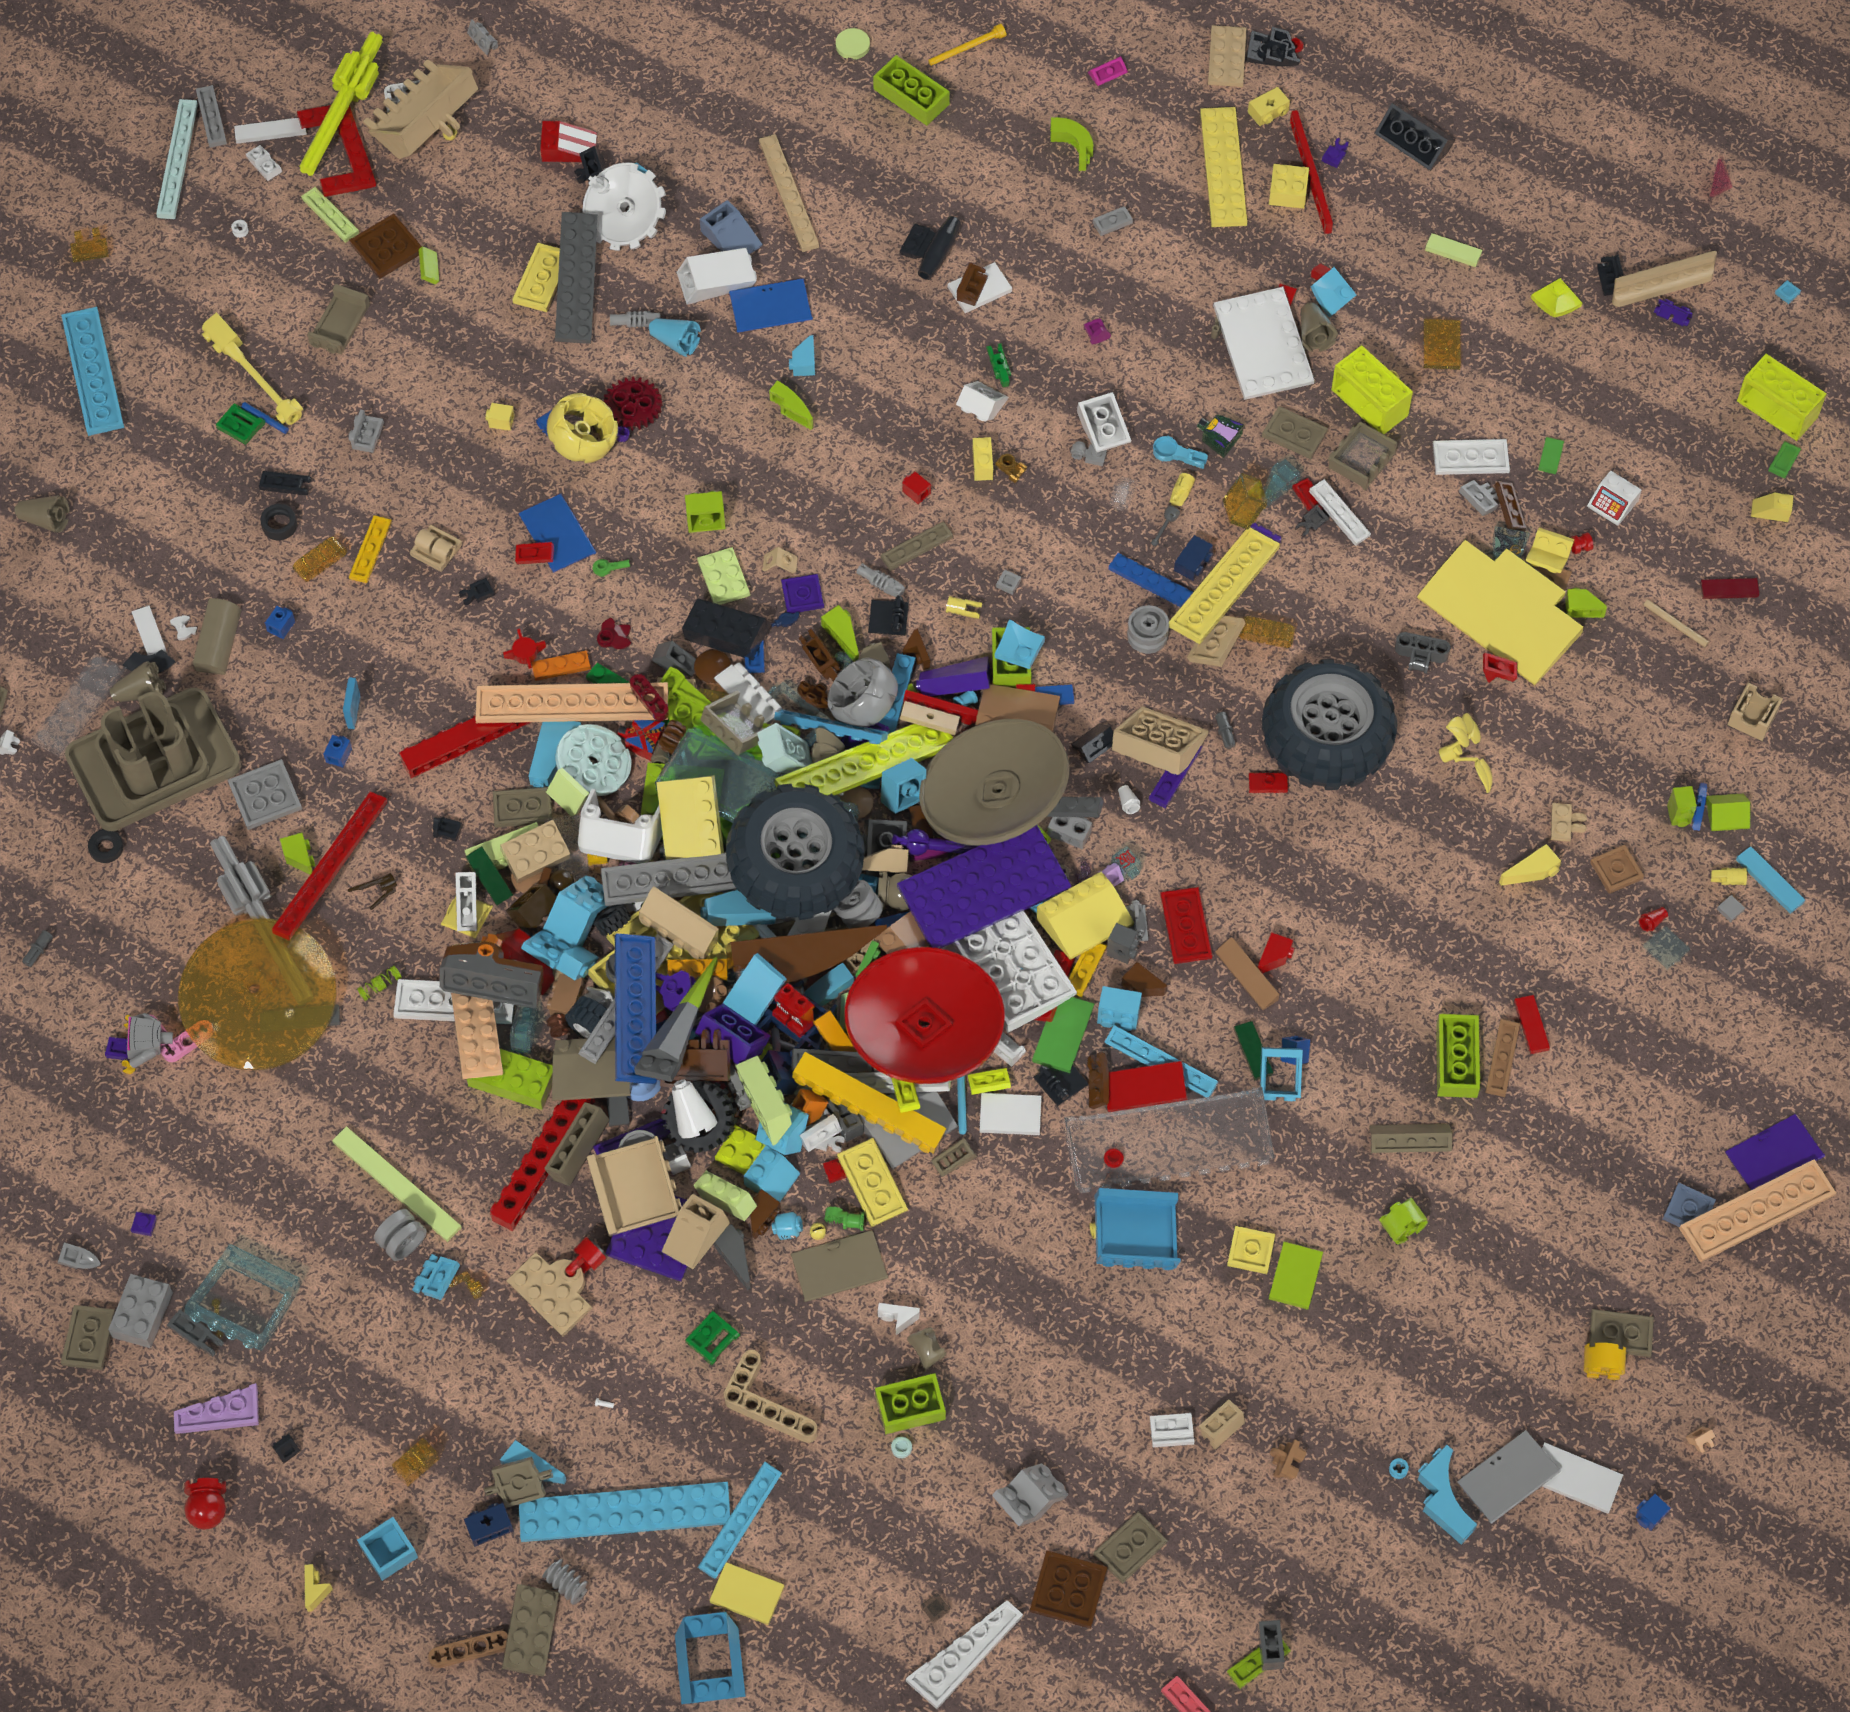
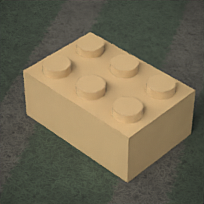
M554 820L500 845V850L517 884L541 873L545 867L551 868L570 859V852Z

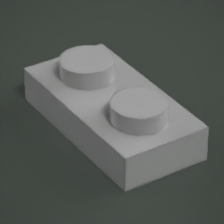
M1125 206L1093 219V224L1100 236L1133 223V219Z

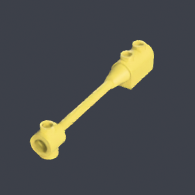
M216 312L205 321L202 326L204 331L202 336L208 342L212 340L215 343L212 346L218 354L223 352L240 363L278 405L276 408L278 413L276 415L277 419L282 424L286 422L288 425L298 421L302 416V406L295 398L283 400L263 379L238 348L243 344L238 335Z

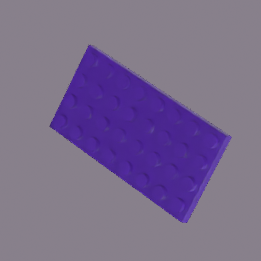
M1037 825L1017 837L995 844L978 846L897 883V888L929 946L939 949L1055 897L1072 887Z

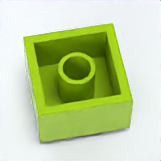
M722 491L685 495L689 533L725 529Z

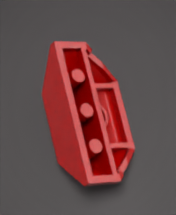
M521 929L496 934L497 938L502 940L501 949L504 953V959L543 966L541 995H544L555 981L553 969L521 949L523 942L531 937Z

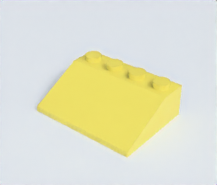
M715 775L656 782L666 859L701 857L724 853Z
M1102 872L1037 906L1036 920L1070 960L1106 941L1116 923L1127 928L1134 925L1133 919L1113 884Z

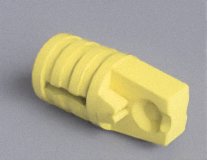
M1187 473L1179 475L1170 498V503L1173 506L1183 505L1195 482L1193 476Z
M1721 868V870H1712L1711 882H1721V885H1746L1747 869Z

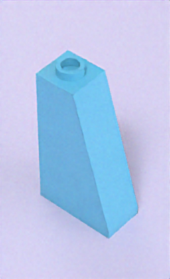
M542 722L529 772L530 785L536 788L549 787L558 771L555 760L557 746L565 733L580 726L581 722Z
M738 890L705 899L704 907L700 909L701 917L714 926L775 924L776 917L771 916V913L763 909L758 910L746 901L747 898Z

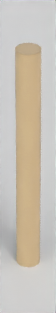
M1648 599L1645 601L1643 606L1704 648L1708 645L1709 641Z

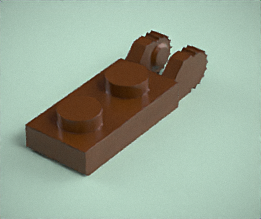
M1099 1052L1097 1056L1091 1055L1087 1058V1066L1090 1070L1089 1108L1096 1109L1109 1103V1068L1107 1056L1104 1052Z

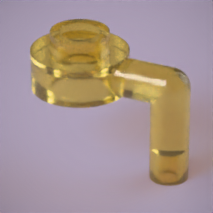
M468 1272L455 1276L448 1287L450 1289L464 1281L474 1300L482 1297L481 1292L484 1291L479 1280L474 1281Z

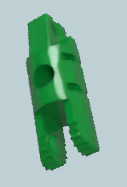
M1002 343L997 345L999 353L995 355L992 347L986 346L995 378L1000 379L1002 388L1008 387L1010 383L1008 376H1011Z

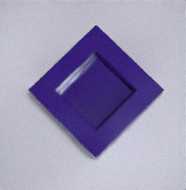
M136 1212L131 1232L152 1236L157 1219L156 1215Z

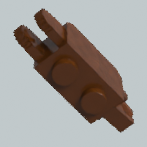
M811 628L808 630L809 635L812 637L811 640L807 641L802 635L799 637L803 644L802 648L819 673L826 680L831 678L834 682L838 675L837 672L842 668L825 643Z

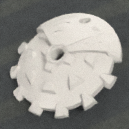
M615 164L606 168L597 176H590L588 178L590 186L584 197L583 213L598 214L596 242L600 244L602 240L611 243L610 249L614 251H620V246L630 245L631 249L639 248L641 246L639 241L647 236L653 238L656 235L657 230L654 227L658 219H663L666 214V209L661 208V197L665 196L664 188L662 186L657 188L653 181L656 175L650 170L645 174L638 171V164ZM629 205V210L625 212L626 207Z

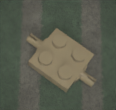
M532 1456L499 1465L491 1470L495 1479V1485L484 1487V1493L486 1496L498 1493L503 1499L506 1508L543 1498L546 1492L542 1480L553 1478V1472L551 1469L539 1472Z

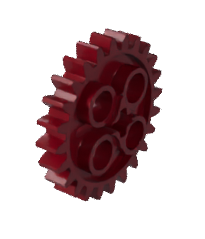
M632 376L631 381L627 377H625V382L618 380V385L612 383V389H607V394H604L603 402L613 412L614 421H617L618 427L623 425L627 428L629 426L631 431L636 426L641 430V425L647 428V422L653 424V418L658 419V413L662 412V396L659 394V389L655 388L654 383L649 385L648 379L642 382V377L638 381H635L634 376Z

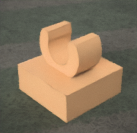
M1702 1426L1686 1436L1689 1444L1696 1446V1449L1701 1453L1705 1452L1703 1449L1704 1443L1708 1447H1714L1711 1439L1715 1435L1712 1429Z

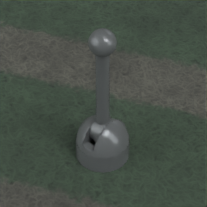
M1167 506L1164 512L1166 521L1155 539H1152V546L1158 545V540L1167 524L1176 521L1179 517L1180 511L1177 508Z

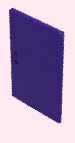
M1796 1114L1725 1151L1750 1190L1814 1159L1818 1161L1825 1157Z

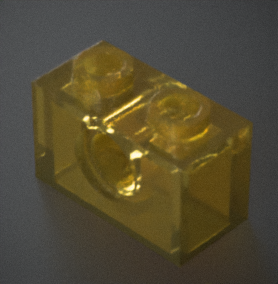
M422 1438L391 1466L394 1473L408 1487L440 1459L436 1450Z

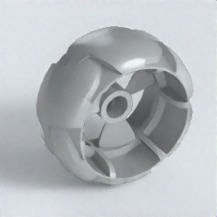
M862 658L852 662L834 680L828 693V707L839 722L868 728L883 719L892 707L898 693L897 679L891 670L879 660Z

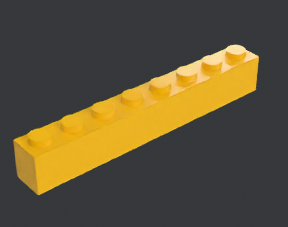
M804 1052L793 1071L792 1078L799 1085L811 1087L812 1091L820 1096L824 1094L834 1104H842L848 1107L847 1109L855 1115L859 1113L869 1123H877L883 1126L886 1132L890 1134L896 1133L901 1136L900 1138L903 1141L918 1145V1148L925 1153L931 1152L934 1154L945 1134L946 1128L914 1110L900 1113L898 1102L807 1052Z

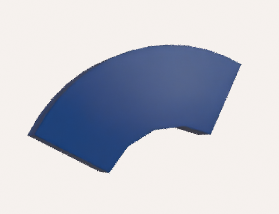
M1699 783L1696 796L1697 807L1692 820L1693 830L1700 831L1707 795L1706 783Z

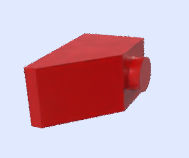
M1271 932L1258 964V969L1262 974L1285 965L1288 958L1292 959L1295 948L1292 947V939Z

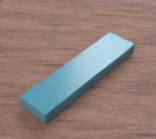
M1751 846L1737 856L1736 861L1743 868H1746L1747 872L1790 914L1804 904L1805 899Z

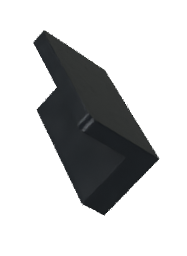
M1099 723L1071 743V746L1079 749L1084 760L1087 763H1091L1112 747L1114 732L1111 726Z

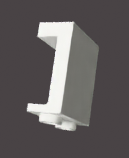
M825 1108L821 1118L807 1126L805 1132L799 1136L802 1140V1145L810 1152L842 1130L834 1114L831 1115Z

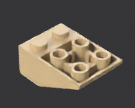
M692 1194L681 1207L662 1252L694 1269L730 1224L724 1211Z

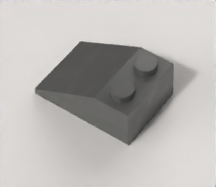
M864 820V857L883 849H891V845H894L892 843L894 835L898 837L906 836L907 821ZM865 871L866 875L879 877V871ZM887 872V877H892L895 874L900 873Z

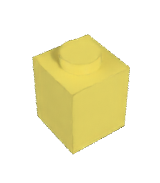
M491 403L490 410L487 409L485 417L489 428L511 431L515 416L513 406Z

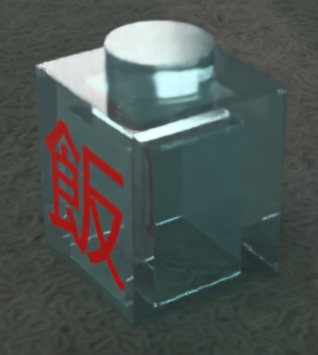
M1127 846L1112 856L1111 865L1113 863L1119 865L1124 881L1129 878L1134 879L1140 874L1141 862Z

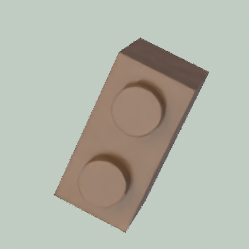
M559 974L558 980H555L553 983V997L549 998L547 1003L550 1016L567 1014L581 997L584 988L582 978L573 980L567 975Z

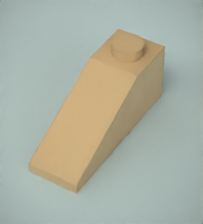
M891 845V849H883L864 857L862 870L907 873L908 850H904L902 845Z

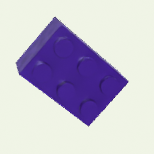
M724 1003L703 1014L695 1031V1034L702 1038L703 1029H707L710 1035V1044L713 1046V1033L715 1030H720L721 1039L730 1040V1058L736 1064L762 1055L770 1038L769 1034Z

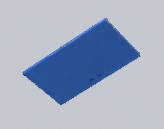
M804 279L729 291L737 333L813 320Z
M562 494L518 513L535 543L552 542L554 544L553 562H548L553 573L597 553Z

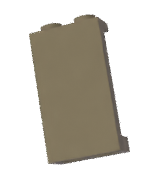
M335 284L332 289L334 294L332 300L314 331H309L307 337L309 344L313 347H321L332 354L338 353L342 355L369 308L370 302L367 294Z

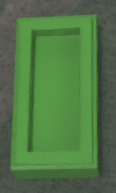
M1546 437L1538 468L1539 471L1552 474L1557 473L1564 441Z
M1784 441L1768 471L1785 479L1801 448Z

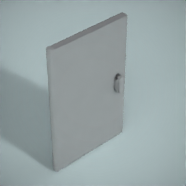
M1525 1430L1457 1481V1483L1492 1524L1560 1473L1561 1470Z

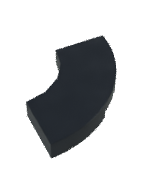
M162 649L156 654L149 656L141 655L134 651L122 666L133 671L144 662H155L159 670L158 673H161L172 667L176 661Z

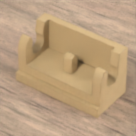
M1230 1400L1226 1401L1199 1425L1203 1438H1208L1211 1446L1217 1449L1245 1424L1244 1414Z

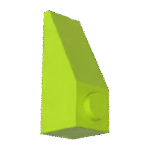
M838 605L821 617V626L855 662L859 659V652L852 627L851 615L846 609L843 610Z

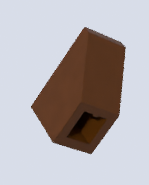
M762 1189L753 1198L757 1207L750 1214L752 1236L754 1239H757L759 1235L763 1236L769 1228V1223L772 1220L775 1221V1217L781 1214L780 1202Z

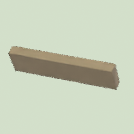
M943 521L881 554L880 558L887 568L892 571L952 539L953 534Z

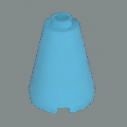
M656 318L649 324L651 336L682 356L687 357V354L691 355L698 346L700 338L697 335L698 332H701V329L695 321Z

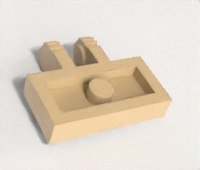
M1552 803L1551 840L1570 842L1571 832L1584 833L1586 831L1584 824L1571 825V821L1584 822L1587 820L1586 814H1572V804Z

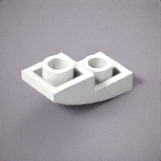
M261 145L246 154L249 161L267 181L282 172L281 167L271 159L270 154Z

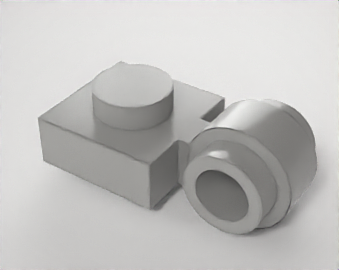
M1077 441L1072 445L1071 456L1074 459L1080 460L1082 457H1086L1085 463L1103 466L1107 450L1096 453L1092 444L1086 449L1085 443Z

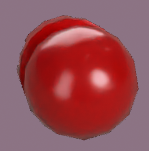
M197 1478V1483L192 1484L191 1481H186L184 1483V1493L189 1497L185 1501L184 1511L187 1521L193 1527L202 1530L212 1529L219 1525L226 1513L225 1500L221 1496L226 1493V1481H223L222 1484L218 1483L217 1478Z

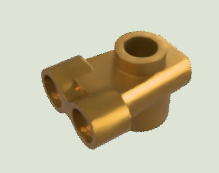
M1002 454L995 463L1002 472L1009 476L1008 479L1015 484L1027 469V466L1022 462H1016L1011 454Z

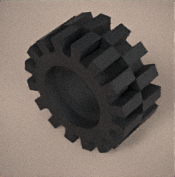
M624 904L611 905L608 909L600 912L593 923L602 936H607L608 933L610 935L614 931H618L619 928L624 927L623 925L630 921L631 915Z

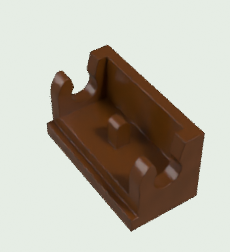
M969 262L957 288V301L976 306L988 279V275L983 274L986 272V269Z

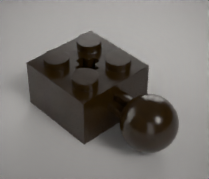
M563 869L553 872L550 876L548 887L546 884L532 885L505 911L520 928L538 927L543 922L542 918L550 914L557 898L556 895L574 883L572 874Z

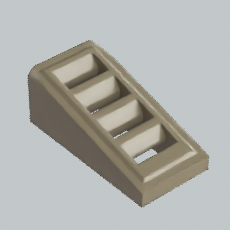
M963 1138L931 1161L941 1177H944L977 1156L966 1139ZM963 1147H964V1149L966 1150V1152L968 1153V1154L965 1155V1156L963 1155V1153H962L961 1150H960V1149H962ZM957 1152L961 1159L957 1160L953 1153ZM950 1156L954 1163L951 1165L946 1157ZM943 1160L948 1168L944 1170L939 1161Z

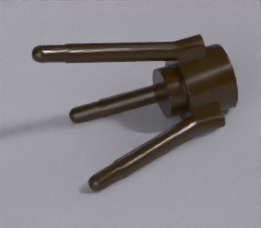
M389 873L378 879L349 888L347 891L362 890L378 884L382 892L386 891V893L370 906V910H373L385 898L395 893L393 888L397 887V883L393 875Z

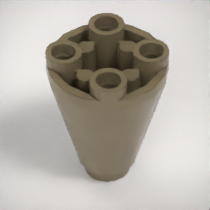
M144 662L116 682L109 689L114 702L138 700L137 697L149 692H158L163 695L166 685L157 674L159 670L156 663Z

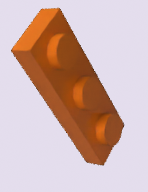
M587 650L531 662L535 681L591 670Z

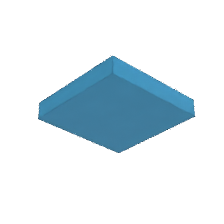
M349 677L343 714L347 728L355 729L360 692L356 678Z

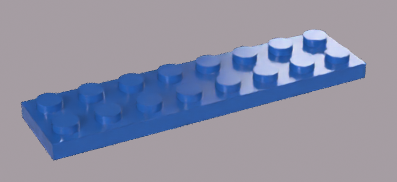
M616 933L615 1081L655 1084L656 1078L636 1075L634 1070L643 1055V1050L656 1035L655 937Z

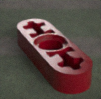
M641 674L632 676L630 688L651 716L657 721L667 719L669 716L668 705L646 677ZM635 683H642V687L644 690H641V687L639 685H635ZM647 694H653L655 696V698L652 701H646L644 699L645 695ZM656 704L660 710H663V713L657 712Z

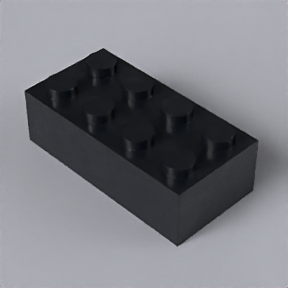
M697 598L682 626V631L687 641L754 660L755 654L768 632L766 619Z

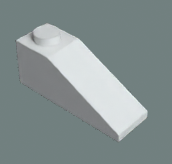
M475 872L455 873L457 931H477Z

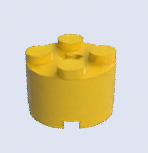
M1595 1343V1347H1590V1344L1584 1346L1583 1371L1587 1373L1588 1378L1597 1379L1599 1375H1606L1609 1380H1620V1376L1625 1374L1626 1347L1623 1346L1621 1350L1618 1344Z

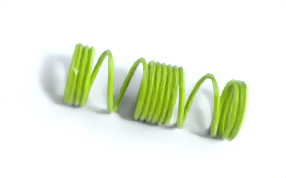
M391 966L390 969H387L388 978L385 975L380 974L377 975L375 978L371 979L373 987L370 984L365 983L366 992L362 987L357 988L359 994L363 997L365 1001L368 1000L367 996L370 998V995L367 994L368 990L366 988V984L369 985L375 991L376 994H378V992L376 989H374L375 987L378 989L379 992L387 988L385 982L381 978V975L384 976L390 984H392V981L390 980L388 974V970L391 971L392 975L395 977L397 981L398 979L402 978L400 972L395 966Z

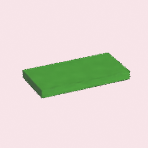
M1071 997L1058 1005L1053 1021H1046L1032 1062L1070 1073L1094 1009V1003Z

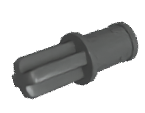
M1226 712L1217 713L1215 719L1219 728L1218 734L1222 737L1224 747L1231 749L1235 747L1232 734L1233 728L1229 724Z
M43 930L35 943L30 945L31 948L23 958L22 963L27 967H32L38 957L44 954V949L53 939V936Z

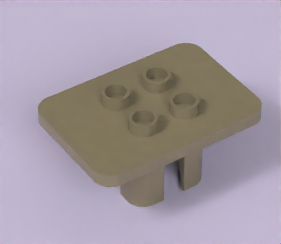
M189 688L169 698H165L164 695L158 692L146 693L137 697L141 707L140 711L124 718L121 708L117 706L103 715L101 729L83 736L67 746L65 757L101 828L107 831H117L235 776L240 771L241 760L205 691L200 688Z

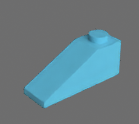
M516 1440L500 1459L501 1465L532 1456L539 1472L549 1469L553 1472V1478L542 1481L565 1484L567 1481L565 1474Z

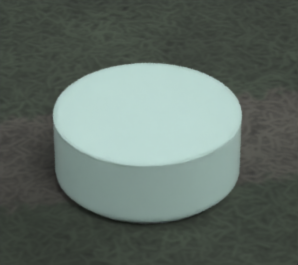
M906 1437L895 1438L891 1444L893 1455L897 1458L908 1457L912 1452L911 1441Z

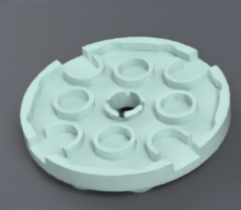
M585 724L565 733L557 746L555 760L558 770L563 768L586 791L590 793L591 789H595L597 796H605L620 789L627 780L631 771V756L628 748L626 749L620 741L621 738L614 732L602 726ZM589 757L596 758L598 763L593 765Z

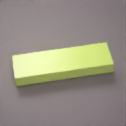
M1431 233L1425 251L1473 267L1477 266L1482 254L1481 249Z

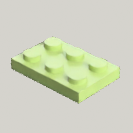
M733 547L697 558L713 603L722 605L750 596Z

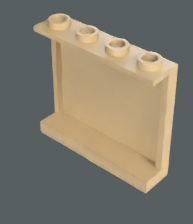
M657 1136L654 1139L599 1155L587 1156L609 1236L677 1217L682 1207L680 1199H675L673 1191H677L674 1179H669L668 1172L671 1171L668 1159L664 1160L662 1153L666 1152L663 1141H658Z

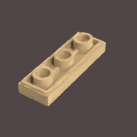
M907 701L904 702L900 720L952 735L956 733L960 718L956 715Z

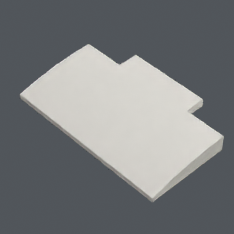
M1024 911L941 948L970 959L992 978L1003 1000L1005 1012L1004 1028L1007 1033L1043 1015L1077 994V991Z

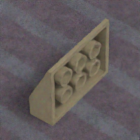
M615 1036L596 1064L578 1054L588 1038L556 1040L553 1053V1101L631 1096L633 1082L615 1081Z

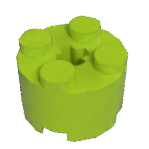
M1412 1198L1407 1199L1403 1204L1400 1202L1395 1203L1390 1207L1391 1212L1379 1219L1381 1225L1396 1244L1409 1240L1408 1236L1414 1232L1418 1234L1428 1224V1219Z

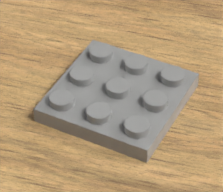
M282 759L228 779L229 786L248 830L302 810Z

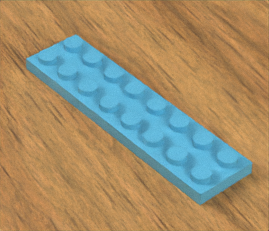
M97 307L62 314L88 436L124 428Z

